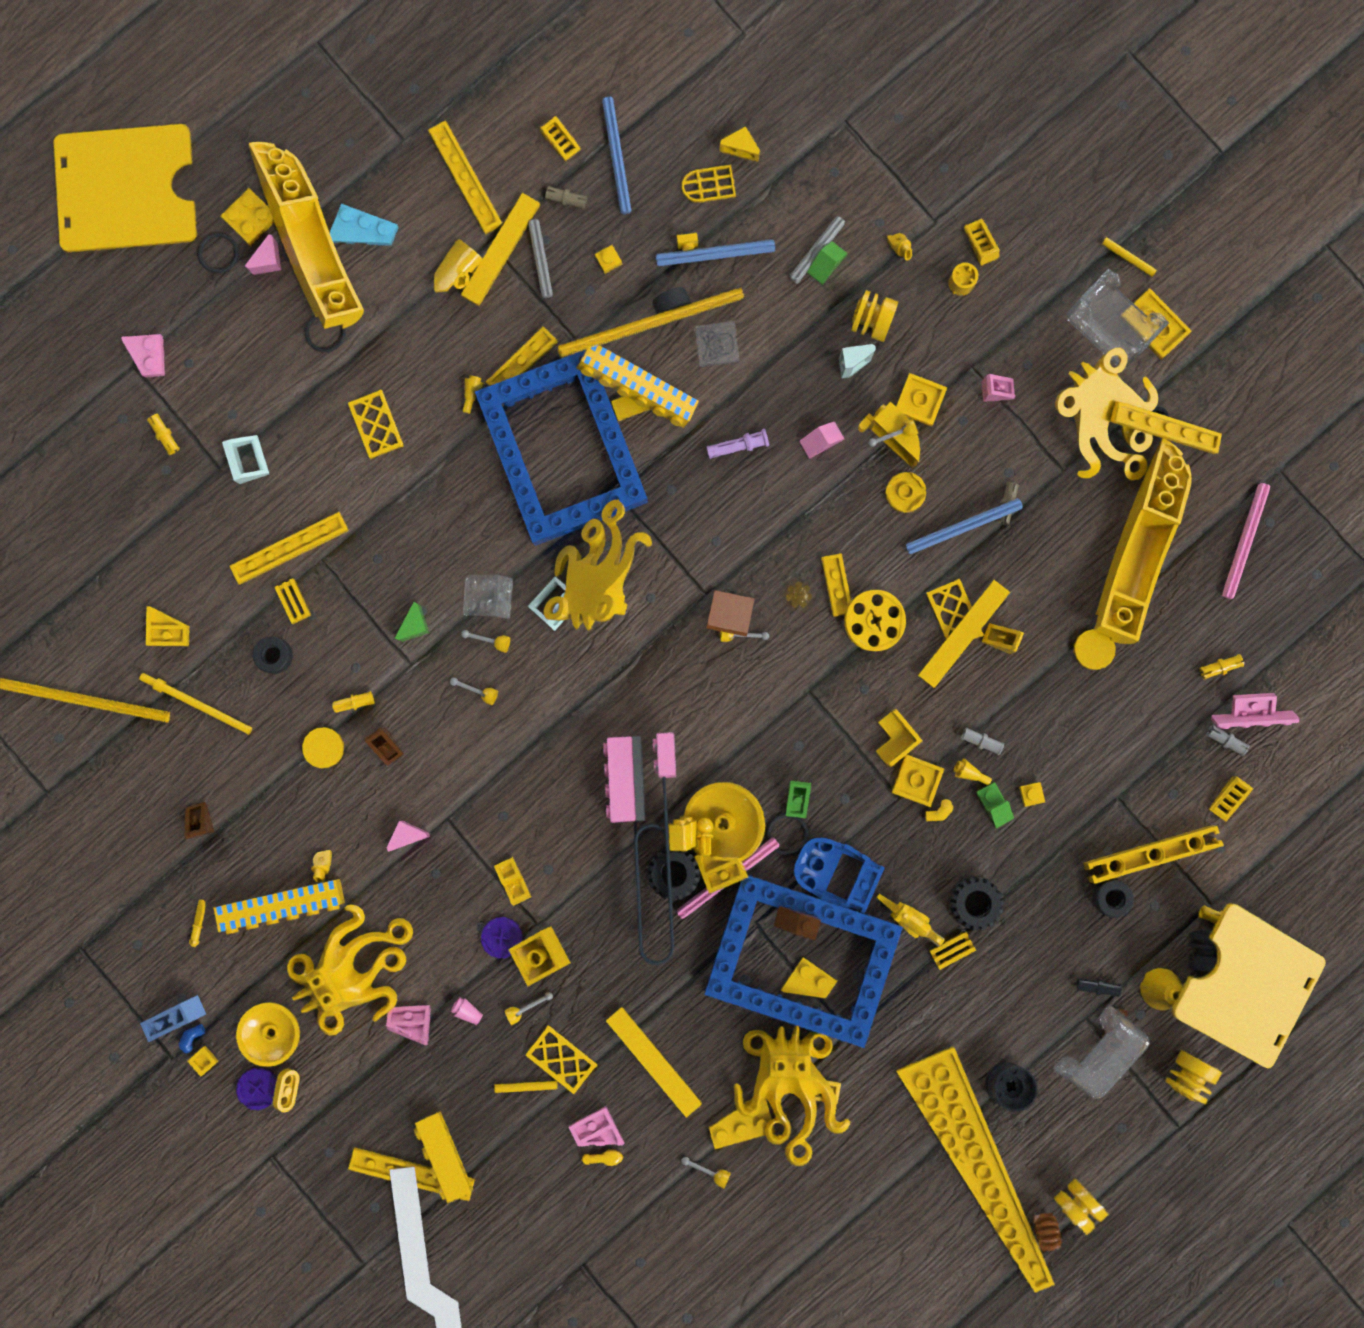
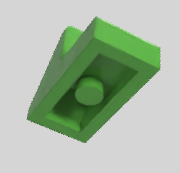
M790 781L788 785L786 816L806 818L811 783Z
M995 782L976 792L995 828L1014 819L1009 802L1003 798Z

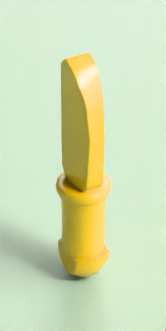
M201 899L198 901L194 924L192 925L191 939H189V944L192 947H196L199 944L201 928H203L201 925L205 913V901Z

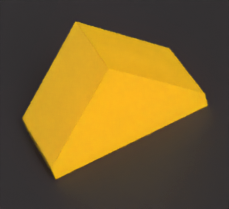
M746 127L722 139L720 142V152L756 162L759 160L760 150Z
M989 623L982 642L1008 654H1013L1017 651L1024 633Z

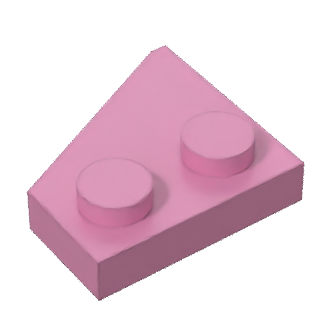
M161 334L122 337L124 345L142 376H165L163 336Z
M430 1005L394 1007L387 1014V1029L423 1045H428Z
M606 1106L569 1125V1129L578 1146L624 1144V1140Z

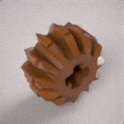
M1052 1213L1036 1215L1033 1220V1227L1039 1247L1043 1251H1052L1060 1248L1062 1242L1056 1217Z

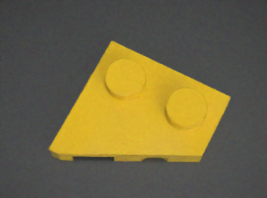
M147 606L146 646H189V626L153 607Z
M695 856L709 893L716 892L748 878L741 858Z
M803 957L781 988V991L826 998L837 983V980Z

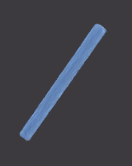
M605 97L602 99L620 212L621 214H627L631 212L614 102L612 97Z
M774 240L661 253L656 255V262L658 266L774 252L775 243Z
M1017 498L907 543V551L909 554H913L1023 508L1022 503Z

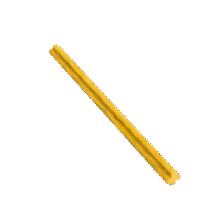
M740 287L720 295L718 294L673 310H668L664 313H659L655 316L652 315L639 321L602 331V333L599 332L595 335L583 337L576 341L574 340V342L571 341L559 345V356L571 355L573 351L578 353V350L579 352L582 349L585 350V348L587 350V348H592L594 345L599 346L603 342L606 344L610 340L615 341V339H620L622 336L624 338V336L627 337L631 333L632 335L633 333L636 334L640 330L643 332L647 328L652 329V327L654 328L656 325L661 326L665 322L668 324V322L670 323L674 319L677 321V319L679 320L681 317L682 319L683 317L686 318L690 314L692 316V314H699L701 311H708L712 307L717 308L721 304L723 306V304H730L734 300L739 301V299L741 300L744 297L742 288Z
M0 678V688L3 690H11L13 692L165 721L167 723L170 721V712L168 711L165 712L163 710L160 711L158 709L155 710L153 708L150 709L148 707L145 708L143 706L140 707L138 705L135 706L133 704L130 705L128 703L125 704L123 702Z

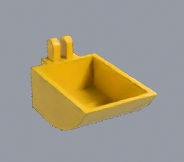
M890 402L887 406L883 404L875 412L874 416L869 413L859 424L858 430L864 432L869 427L880 438L901 430L903 423L909 420V418ZM902 433L883 441L912 469L915 468L920 457L918 435L905 436Z

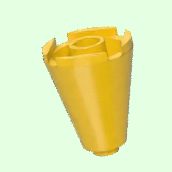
M1157 968L1147 972L1140 985L1141 996L1145 1003L1157 1010L1173 1008L1183 989L1179 977L1174 972L1164 968Z

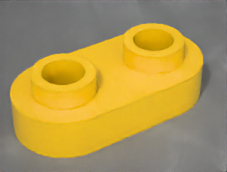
M292 1069L282 1070L277 1077L273 1106L281 1112H288L295 1104L299 1074Z

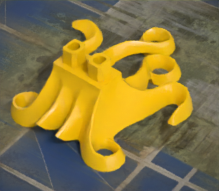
M1114 348L1105 353L1094 368L1088 363L1082 362L1083 378L1077 373L1070 371L1068 374L1074 382V388L1071 387L1060 392L1055 401V408L1059 414L1065 417L1074 416L1078 446L1082 455L1091 466L1089 470L1078 471L1077 474L1081 478L1095 476L1101 467L1100 460L1090 445L1091 437L1096 438L1100 448L1110 458L1125 463L1124 473L1128 479L1138 480L1147 471L1148 464L1144 456L1119 452L1112 446L1108 437V425L1111 421L1114 402L1121 401L1149 411H1153L1158 404L1157 391L1147 377H1143V385L1148 394L1146 402L1119 378L1118 373L1122 372L1127 364V354L1121 348ZM1114 355L1118 356L1120 360L1115 368L1110 365V359ZM1064 401L1069 408L1064 407ZM1120 425L1125 441L1134 451L1143 452L1152 444L1153 437L1151 434L1142 432L1144 440L1141 444H1137L1135 436L1141 431ZM1133 461H1137L1139 464L1138 470L1135 473L1130 471V464Z
M619 500L608 502L602 510V520L609 526L612 533V544L606 558L599 565L596 564L603 552L606 535L604 527L598 519H591L582 529V538L590 545L589 554L585 558L581 559L580 552L572 545L564 547L558 554L554 574L556 577L561 575L568 561L566 590L564 597L556 596L546 603L544 608L546 619L553 621L572 619L575 629H578L584 623L586 629L590 631L594 621H608L614 614H625L627 604L624 602L623 584L632 564L635 544L637 541H641L646 546H651L652 541L646 533L633 534L626 543L623 557L619 563L622 537L616 522L625 514L624 505ZM617 509L616 515L611 518L612 512ZM596 528L595 535L589 538L592 529ZM559 604L558 611L553 614L555 605Z
M347 905L345 910L353 913L354 916L337 926L330 933L315 970L312 959L306 954L294 955L287 964L289 977L294 982L305 986L292 999L298 1000L306 996L311 997V1000L301 1009V1012L305 1013L318 1009L317 1023L321 1031L326 1035L332 1036L342 1031L344 1018L340 1012L380 997H386L388 999L387 1004L374 1014L372 1020L375 1022L396 1006V992L389 986L375 989L371 986L374 978L382 968L389 972L400 971L406 964L405 953L398 947H388L378 955L372 968L364 974L358 973L354 969L353 962L357 952L371 942L384 941L398 945L409 942L413 935V928L409 921L403 918L394 919L388 925L386 933H366L342 946L340 945V940L347 933L358 928L365 918L364 912L359 906ZM395 926H402L405 933L402 938H395L392 931ZM390 954L395 955L398 960L397 964L393 967L388 966L385 962L386 957ZM297 962H302L305 966V970L301 975L296 974L293 969ZM334 1016L336 1018L337 1024L334 1028H328L325 1025L326 1017Z
M783 1026L779 1027L776 1039H772L768 1033L761 1030L749 1031L743 1039V1047L747 1053L753 1056H760V1067L750 1106H746L743 1103L740 1085H734L736 1109L744 1117L756 1116L760 1111L763 1099H767L776 1118L771 1119L765 1126V1135L770 1143L778 1145L785 1143L791 1135L790 1122L782 1110L781 1098L784 1094L789 1093L799 1097L805 1110V1121L800 1133L786 1146L785 1155L791 1164L803 1166L812 1157V1148L805 1139L810 1135L815 1124L817 1109L815 1096L820 1093L824 1099L825 1124L831 1132L836 1134L843 1133L850 1125V1120L848 1119L842 1122L836 1121L835 1093L810 1058L811 1056L818 1059L827 1057L833 1048L832 1040L829 1036L815 1031L810 1032L804 1039L800 1040L799 1026L794 1027L792 1037L789 1040L786 1039ZM754 1037H760L763 1040V1046L760 1049L756 1050L751 1047V1040ZM818 1037L825 1040V1047L821 1050H817L813 1046L814 1040ZM775 1123H781L784 1126V1133L777 1136L772 1133V1126ZM796 1145H802L805 1148V1155L798 1158L793 1155V1148Z

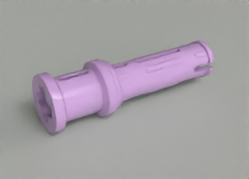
M762 429L761 432L754 434L746 433L743 435L744 437L707 446L709 458L745 449L752 451L753 448L763 445L767 447L769 442L766 430Z

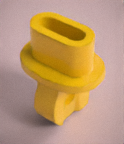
M898 233L887 236L889 245L898 256L903 257L906 261L912 258L911 242L904 234Z
M330 850L317 852L313 857L314 866H312L311 870L314 872L313 879L318 883L324 882L325 875L330 870L332 858Z

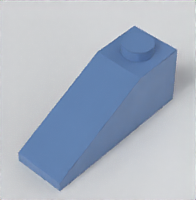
M197 995L140 1023L148 1042L206 1015V1012Z

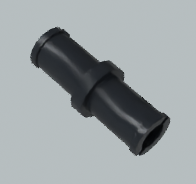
M1078 978L1077 991L1092 992L1098 996H1101V994L1121 996V984L1103 982L1102 979L1095 981Z

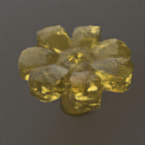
M796 582L795 587L790 585L787 589L790 594L786 595L787 601L792 600L791 606L794 608L798 604L803 608L807 606L806 600L810 601L812 599V595L807 593L810 591V587L808 585L802 587L801 582Z

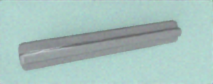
M835 217L790 274V279L794 283H799L821 249L828 245L844 226L845 221L841 217Z
M534 219L530 220L528 224L542 297L549 298L552 297L553 293L539 220Z

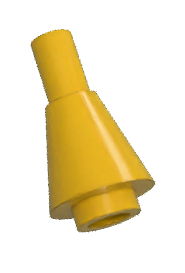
M472 375L469 376V379L465 378L463 412H471L473 401L477 398L475 391L481 390L484 385L481 382L482 378Z
M966 759L958 761L954 767L957 778L980 781L986 785H989L992 781V778L982 774Z

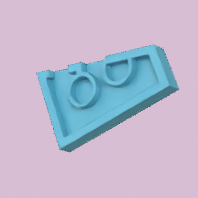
M341 204L331 228L330 236L333 243L392 245L399 227L392 222Z

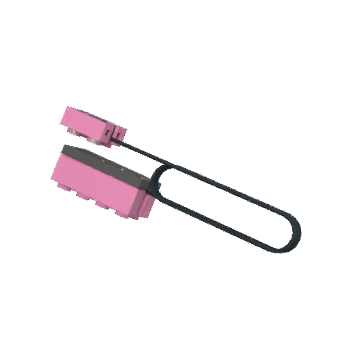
M674 733L657 734V739H653V751L658 753V760H654V772L659 774V778L663 780L665 830L659 825L648 824L637 831V822L646 821L641 736L607 738V743L603 744L604 756L608 757V764H604L605 776L609 777V785H605L606 797L610 798V805L606 806V814L612 823L634 822L639 950L646 962L652 965H660L671 958L674 950L666 778H676ZM650 827L661 830L666 841L671 949L668 956L660 961H653L647 958L644 954L642 943L638 836L644 829Z

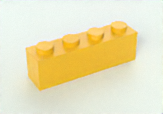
M441 1111L415 1123L416 1128H414L416 1137L418 1140L422 1139L424 1148H422L426 1160L430 1159L433 1166L430 1168L434 1180L438 1179L441 1187L438 1189L443 1200L446 1199L447 1203H450L473 1191L472 1185Z

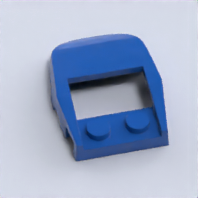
M815 838L808 841L800 851L794 868L795 878L801 887L818 896L823 901L844 908L859 910L861 913H865L884 871L883 866L870 860L869 857L853 847L826 838ZM842 853L863 862L847 900L826 891Z

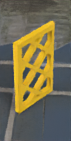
M382 390L348 403L370 459L404 446ZM380 396L383 403L381 408L371 405L373 398ZM360 403L366 406L361 416L357 415L354 408L355 405ZM369 407L379 411L375 422L365 418ZM383 413L389 418V428L378 424ZM363 421L373 425L369 436L363 431L361 426ZM377 427L387 431L383 441L373 438ZM390 433L395 434L398 443L394 445L386 443ZM371 440L381 444L379 450L373 453L369 446Z
M960 579L926 593L945 639L948 638L950 630L953 631L955 629L952 627L955 617L964 618L963 615L957 613L961 602L966 604L968 610L972 607ZM958 585L961 592L960 598L949 594L951 587ZM940 593L944 595L940 606L936 605L933 594ZM947 597L958 601L955 611L944 608ZM941 611L953 615L949 626L944 624L940 615ZM982 629L974 639L984 636Z
M549 1025L546 1026L545 1031L526 1053L529 1059L573 1094H575L593 1069L597 1067L593 1060ZM548 1032L557 1037L558 1043L546 1044L545 1036ZM567 1045L574 1051L575 1056L563 1057L562 1046ZM558 1046L559 1058L547 1059L546 1047ZM543 1048L544 1060H539L532 1055L533 1051ZM579 1059H584L591 1065L588 1070L580 1071ZM575 1060L577 1072L565 1073L563 1061ZM560 1062L561 1074H556L548 1068V1063ZM577 1075L578 1083L573 1088L565 1081V1077Z

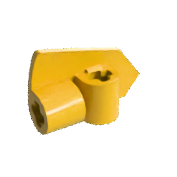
M458 239L434 274V291L447 292L452 285L457 289L464 288L469 282L468 273H472L483 259L471 247Z

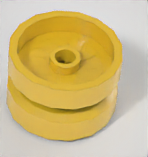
M1074 1178L1068 1184V1189L1075 1198L1072 1200L1066 1192L1061 1191L1054 1199L1063 1208L1062 1211L1088 1235L1095 1226L1087 1215L1090 1213L1097 1221L1101 1222L1109 1214L1080 1182Z

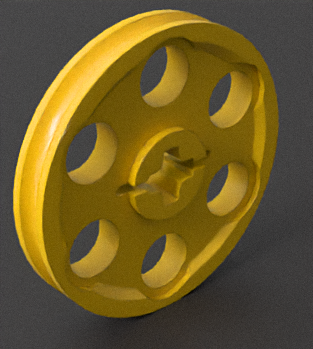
M869 590L860 593L851 600L845 611L844 626L848 637L858 647L867 651H882L892 647L900 640L906 626V615L902 604L895 596L882 590ZM875 594L882 598V603L879 606H875L872 603V597ZM856 603H861L864 607V611L860 615L854 612V605ZM891 606L898 609V615L895 618H891L888 615V610ZM873 615L874 617H879L877 626L876 624H871V620H873ZM855 623L862 626V632L859 635H855L852 632V626ZM889 627L896 629V636L894 638H889L886 634V630ZM871 635H875L878 638V644L875 647L870 646L868 643Z

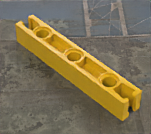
M1210 825L1083 862L1085 870L1093 869V866L1102 864L1104 873L1098 876H1089V883H1099L1224 846L1222 840L1212 838V843L1205 844L1203 835L1210 832L1219 834L1218 826ZM1192 837L1196 840V845L1193 848L1189 846V840ZM1152 849H1155L1157 856L1152 860L1149 857V853ZM1113 860L1117 862V869L1115 871H1111L1109 867Z

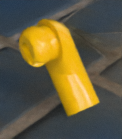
M944 799L941 801V807L937 811H925V820H945L953 811L951 801Z

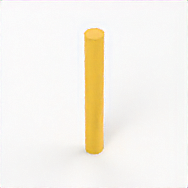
M1106 237L1102 242V245L1151 277L1157 271Z
M557 1081L495 1084V1093L558 1089Z

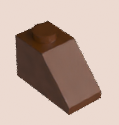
M779 906L773 926L795 935L816 940L821 919L810 914Z

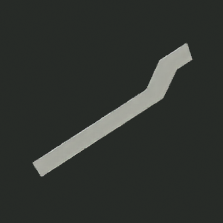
M415 1167L390 1170L407 1299L433 1315L436 1328H461L458 1302L430 1284Z

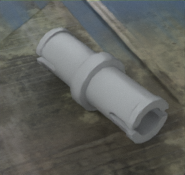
M1215 725L1209 727L1208 731L1210 733L1207 732L1206 736L1221 743L1222 747L1230 748L1241 756L1248 752L1247 749H1249L1250 745L1235 738L1233 733H1227Z
M967 727L961 735V740L975 744L977 748L987 749L997 755H1000L1004 748L1003 742L988 737V734H980Z

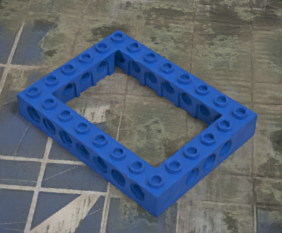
M585 350L475 391L534 546L581 529L591 519L602 521V510L612 500H619L624 505L625 511L648 503L646 493L604 386L595 378L585 376L577 369ZM578 375L621 487L544 516L502 404L512 406L515 405V402L528 397L531 399L534 397L533 395L546 390L552 391L554 387L574 382ZM617 509L612 512L611 517L616 515Z
M748 875V878L740 881L704 993L707 996L865 1048L903 927ZM757 901L777 908L782 906L819 917L822 923L876 940L871 945V955L867 966L864 967L865 974L861 986H858L857 989L859 992L855 1005L851 1008V1020L845 1019L839 1014L833 1015L824 1012L818 1007L815 1009L803 1005L800 1001L794 1002L785 999L779 994L776 996L764 992L759 987L755 989L746 986L741 981H738V983L731 981Z

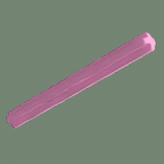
M1260 483L1257 486L1222 596L1232 599L1235 596L1270 490L1268 484Z
M774 837L761 845L750 857L742 861L746 871L779 847V843ZM706 887L679 907L677 914L680 918L684 919L722 889L709 893Z

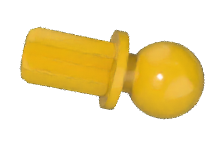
M702 818L697 823V830L701 833L697 835V839H699V855L709 856L711 854V839H713V835L709 833L713 830V823L708 818Z

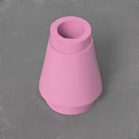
M460 997L450 1011L454 1014V1017L475 1025L479 1023L483 1016L466 998L462 999Z

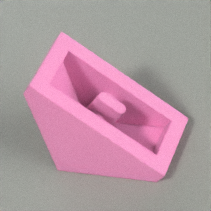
M270 234L245 265L253 275L281 270L278 244Z
M988 374L982 380L983 402L1015 399L1012 378Z
M834 421L819 426L799 442L810 459L843 441L844 437Z
M399 821L387 846V850L389 852L428 838L430 834L405 821Z

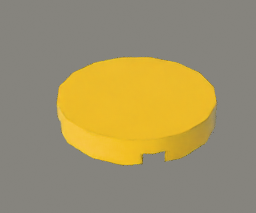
M898 473L887 484L885 491L886 500L896 511L903 513L913 512L925 501L926 485L914 473Z
M1091 629L1077 637L1073 652L1081 666L1090 670L1105 668L1112 662L1116 647L1115 643L1110 641L1109 636Z
M326 727L316 728L309 732L304 739L302 745L303 755L312 766L330 768L336 765L342 758L344 741L340 734L333 729Z

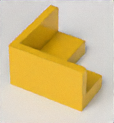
M894 709L878 722L891 739L875 752L887 767H892L923 740L899 711Z

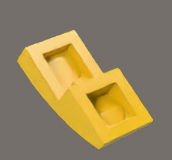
M513 857L494 866L513 906L532 897Z

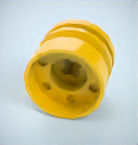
M866 290L858 301L852 318L851 331L856 332L858 325L861 324L864 325L861 332L862 335L870 327L872 328L871 338L884 342L898 301L886 297L882 304L879 305L877 304L878 294L875 293L871 302L868 301L871 291Z
M1181 1050L1175 1062L1183 1069L1181 1072L1171 1069L1170 1073L1178 1078L1174 1081L1167 1077L1165 1082L1174 1091L1186 1098L1206 1104L1208 1099L1199 1094L1202 1090L1211 1095L1212 1092L1204 1085L1206 1082L1216 1085L1222 1072Z

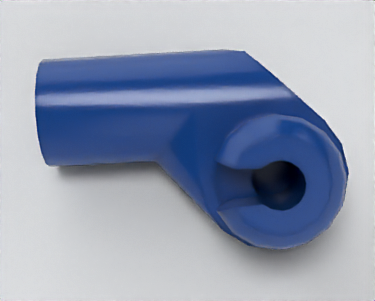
M200 1024L186 1030L179 1041V1049L184 1053L191 1052L193 1049V1039L205 1034L204 1026Z

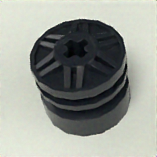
M1213 929L1189 932V938L1198 939V942H1189L1188 946L1197 948L1198 952L1188 954V968L1201 971H1212L1218 959V952L1213 941L1209 939Z
M1001 1062L994 1065L988 1071L985 1078V1088L988 1096L995 1103L1011 1112H1021L1028 1109L1035 1102L1038 1095V1085L1035 1077L1028 1070L1012 1062ZM1007 1081L1011 1084L1010 1088L1005 1085Z

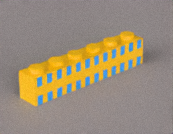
M600 345L587 348L577 366V369L583 375L595 378L601 385L611 387L619 395L629 397L637 405L647 407L655 415L665 417L678 427L684 428L690 421L699 402Z
M336 879L214 907L218 932L225 931L227 935L239 932V927L246 926V930L259 927L258 923L261 922L271 925L279 923V918L286 917L288 921L299 918V914L305 912L307 916L319 914V909L327 908V912L340 909V904L345 903L341 881Z

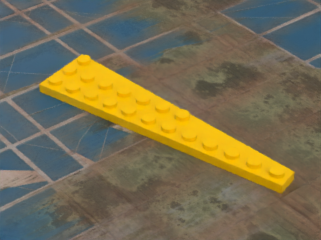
M952 1046L896 1070L1034 1292L1036 1293L1055 1285L955 1048Z

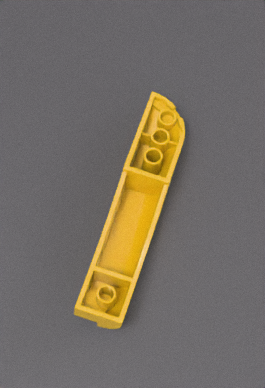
M266 142L249 143L257 174L279 236L315 317H319L324 329L341 325L342 329L353 325L362 317L364 309L337 254L318 202V196L302 164L291 152L275 147V144Z
M1163 438L1152 458L1129 513L1096 612L1098 618L1094 631L1109 636L1110 641L1116 643L1134 644L1139 641L1156 581L1178 525L1181 523L1191 487V470L1189 464L1186 465L1182 457L1183 453L1173 443Z

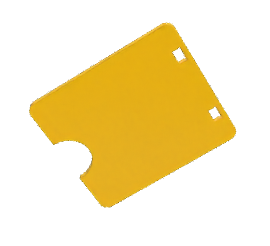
M175 124L59 134L55 137L54 153L59 239L63 250L66 252L184 243L195 240L197 236L195 202L177 197L172 189L174 174L181 167L192 164L190 130L186 125ZM61 158H67V168H61ZM64 218H70L71 228H65Z
M1230 903L1224 908L1209 937L1215 944L1218 952V959L1214 969L1210 974L1202 978L1188 977L1172 1008V1014L1175 1018L1261 1066L1270 1068L1277 1060L1325 967V959L1238 905ZM1308 977H1310L1311 979H1310V981H1309V983H1308L1306 989L1303 988V986L1305 985V983H1306ZM1281 1034V1037L1277 1045H1273L1278 1035Z

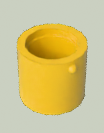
M961 263L954 268L949 278V287L953 294L964 296L972 291L978 280L976 267L970 263Z

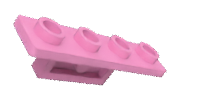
M1274 693L1233 695L1231 714L1211 716L1213 723L1221 729L1235 726L1248 728L1252 725L1265 727L1271 726V724L1291 725L1292 723H1299L1300 718L1294 711H1276L1277 696Z

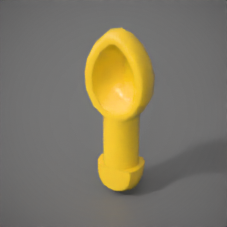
M607 1150L603 1154L597 1155L585 1154L582 1157V1162L586 1165H590V1163H604L607 1166H614L623 1160V1155L616 1150Z

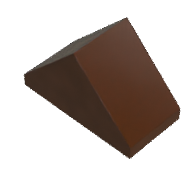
M381 727L364 739L387 766L404 754L387 728Z
M206 802L185 808L184 837L186 839H193L215 832Z

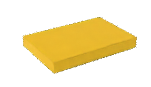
M1150 288L1119 316L1160 360L1192 332Z

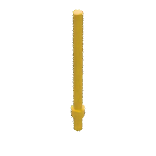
M145 673L140 675L139 680L153 686L154 690L160 693L164 692L248 735L251 733L252 727L167 685L166 681L160 678L155 679Z

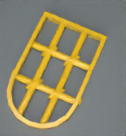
M731 165L689 172L682 182V191L685 197L693 202H706L736 197ZM729 168L730 174L719 176L716 173V170ZM713 171L714 177L700 178L699 173ZM696 174V180L686 181L689 176ZM731 177L732 185L721 187L718 185V179ZM715 181L714 188L704 189L701 186V182ZM698 184L699 190L685 192L684 185ZM733 189V194L720 196L719 190ZM714 191L717 193V197L703 199L704 192ZM698 193V195L700 194V199H694L689 195Z

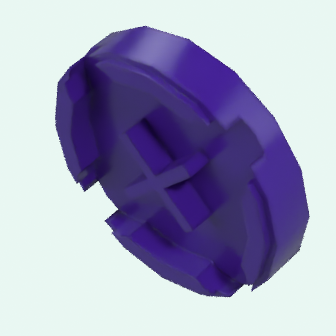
M497 917L490 920L484 926L481 934V944L484 950L495 958L502 959L512 956L508 949L522 942V931L519 925L513 919L507 917Z
M255 1067L249 1069L237 1082L236 1093L238 1100L251 1110L267 1108L273 1103L277 1077L266 1068Z

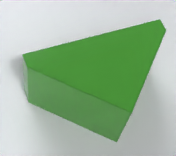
M831 241L821 249L808 269L807 274L823 285L846 257L847 253Z
M415 602L412 604L395 639L401 642L429 633L422 608Z

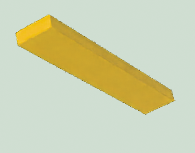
M446 120L428 129L484 233L487 234L502 226L503 224Z
M524 193L521 194L483 257L482 262L478 265L461 294L463 298L480 306L529 225L528 222L532 220L540 206L538 201Z
M1121 401L1114 402L1110 422L1211 454H1217L1219 451L1221 433Z
M337 512L230 565V569L240 585L349 531L341 513Z
M993 580L918 674V677L932 688H935L1010 592Z
M623 1007L619 1008L606 1020L686 1118L702 1105L700 1099Z
M356 1147L353 1149L348 1170L391 1181L390 1170L415 1167L417 1188L439 1193L438 1188L441 1187L438 1179L434 1180L430 1170L432 1167ZM468 1177L473 1188L475 1179ZM471 1193L458 1199L469 1201Z

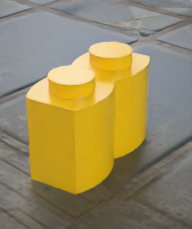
M683 816L669 824L670 851H686L697 846V820H692L691 816Z

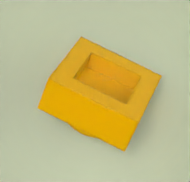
M697 233L677 235L678 250H693L698 247Z
M613 245L595 254V258L604 274L622 265V261Z
M1041 782L1019 787L1024 807L1045 802Z
M206 1046L202 1047L188 1060L189 1064L200 1076H203L219 1062Z

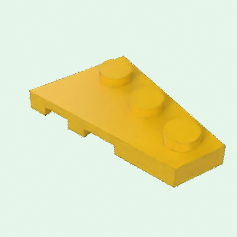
M752 1099L746 1101L744 1104L746 1106H750L752 1103ZM763 1099L760 1111L756 1116L744 1117L736 1109L711 1125L709 1130L714 1148L718 1149L764 1136L765 1126L771 1120L766 1099Z

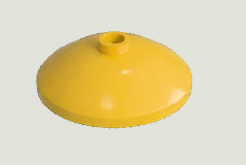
M261 1003L249 1009L242 1016L237 1027L236 1039L241 1053L247 1060L259 1066L269 1067L283 1063L294 1053L299 1043L300 1029L296 1017L289 1009L277 1003ZM269 1029H273L275 1031L274 1036L269 1034Z

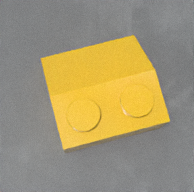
M548 927L508 949L527 986L570 964L552 927Z

